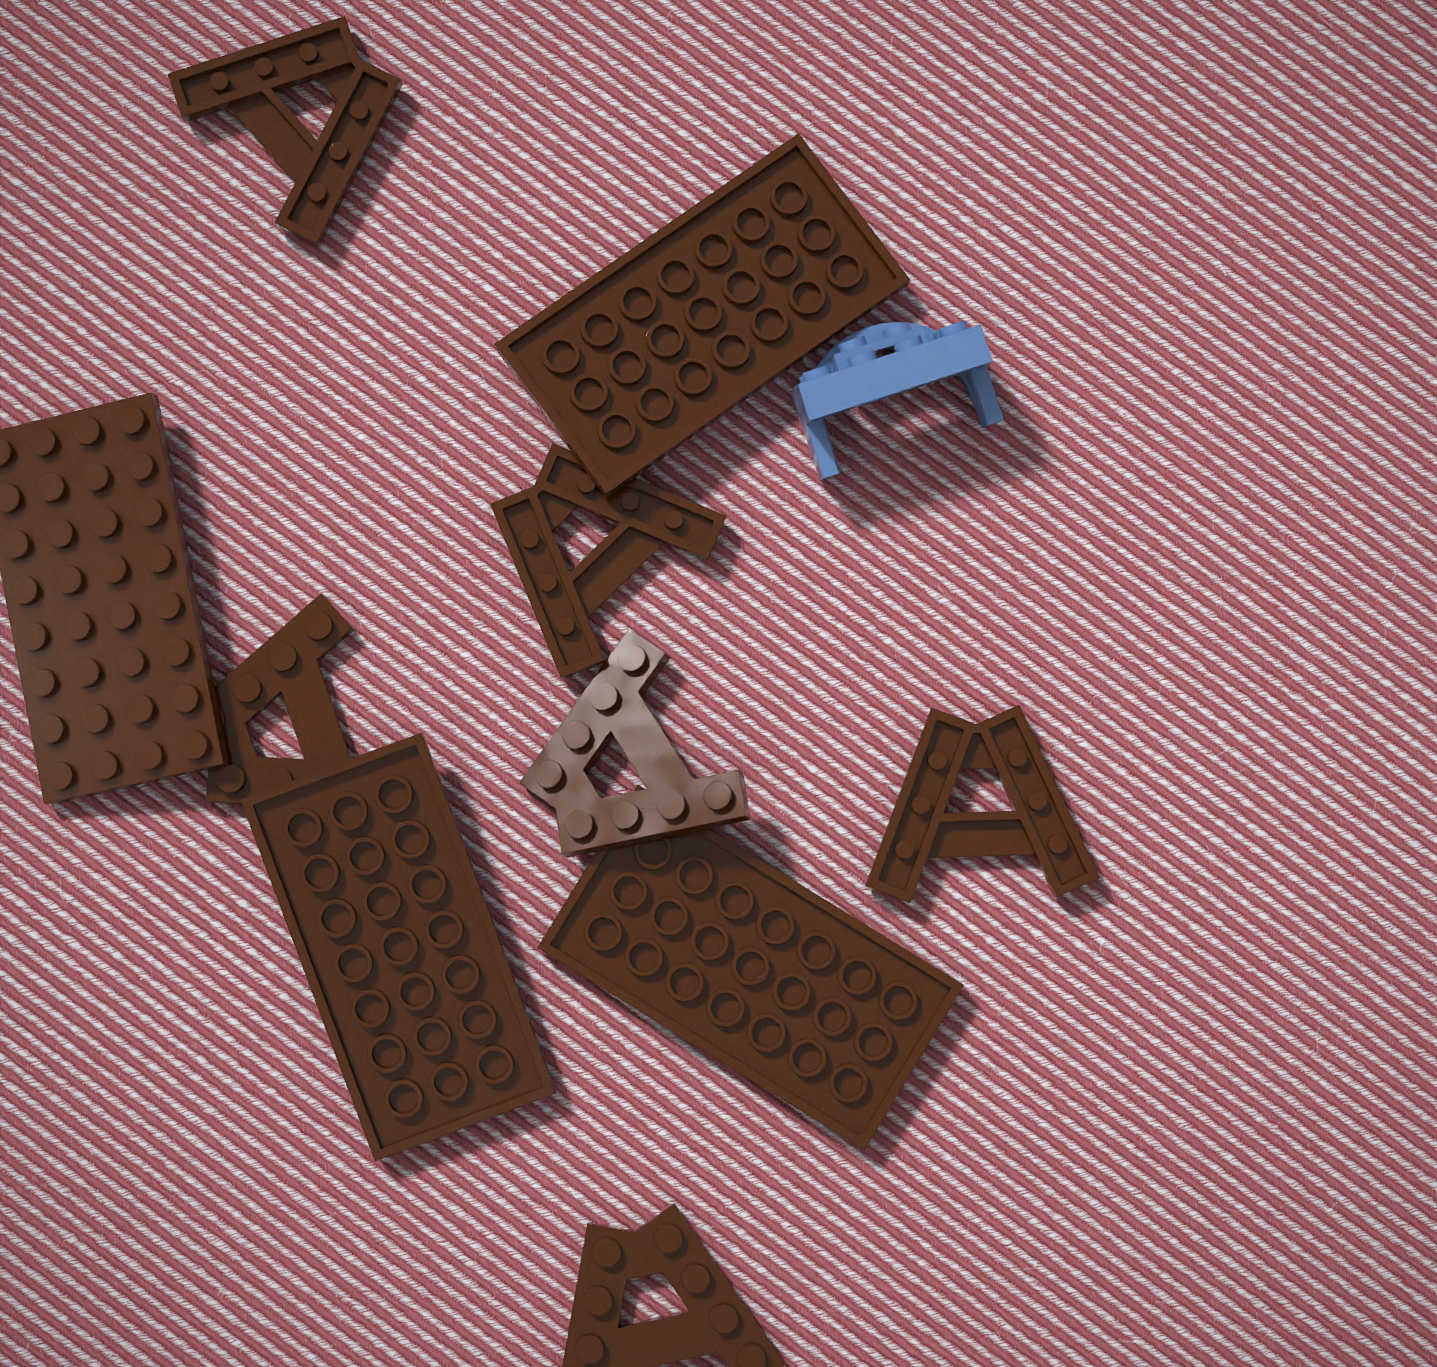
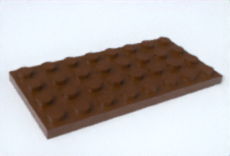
M798 133L495 343V349L607 498L908 286L910 278Z
M147 393L0 429V573L44 804H56L228 765L229 759L158 395Z
M423 732L240 800L374 1161L556 1093L554 1083Z
M637 785L634 791L644 790V788ZM711 829L596 852L537 947L864 1150L964 986L959 981Z

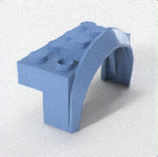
M966 321L951 324L939 329V331L910 322H889L869 326L841 340L828 351L815 369L802 373V376L799 377L800 383L792 389L791 393L819 481L841 473L824 418L957 375L968 392L982 427L984 428L1003 421L1004 419L986 366L993 361L982 326L978 325L968 329ZM883 349H895V353L877 358L875 352Z

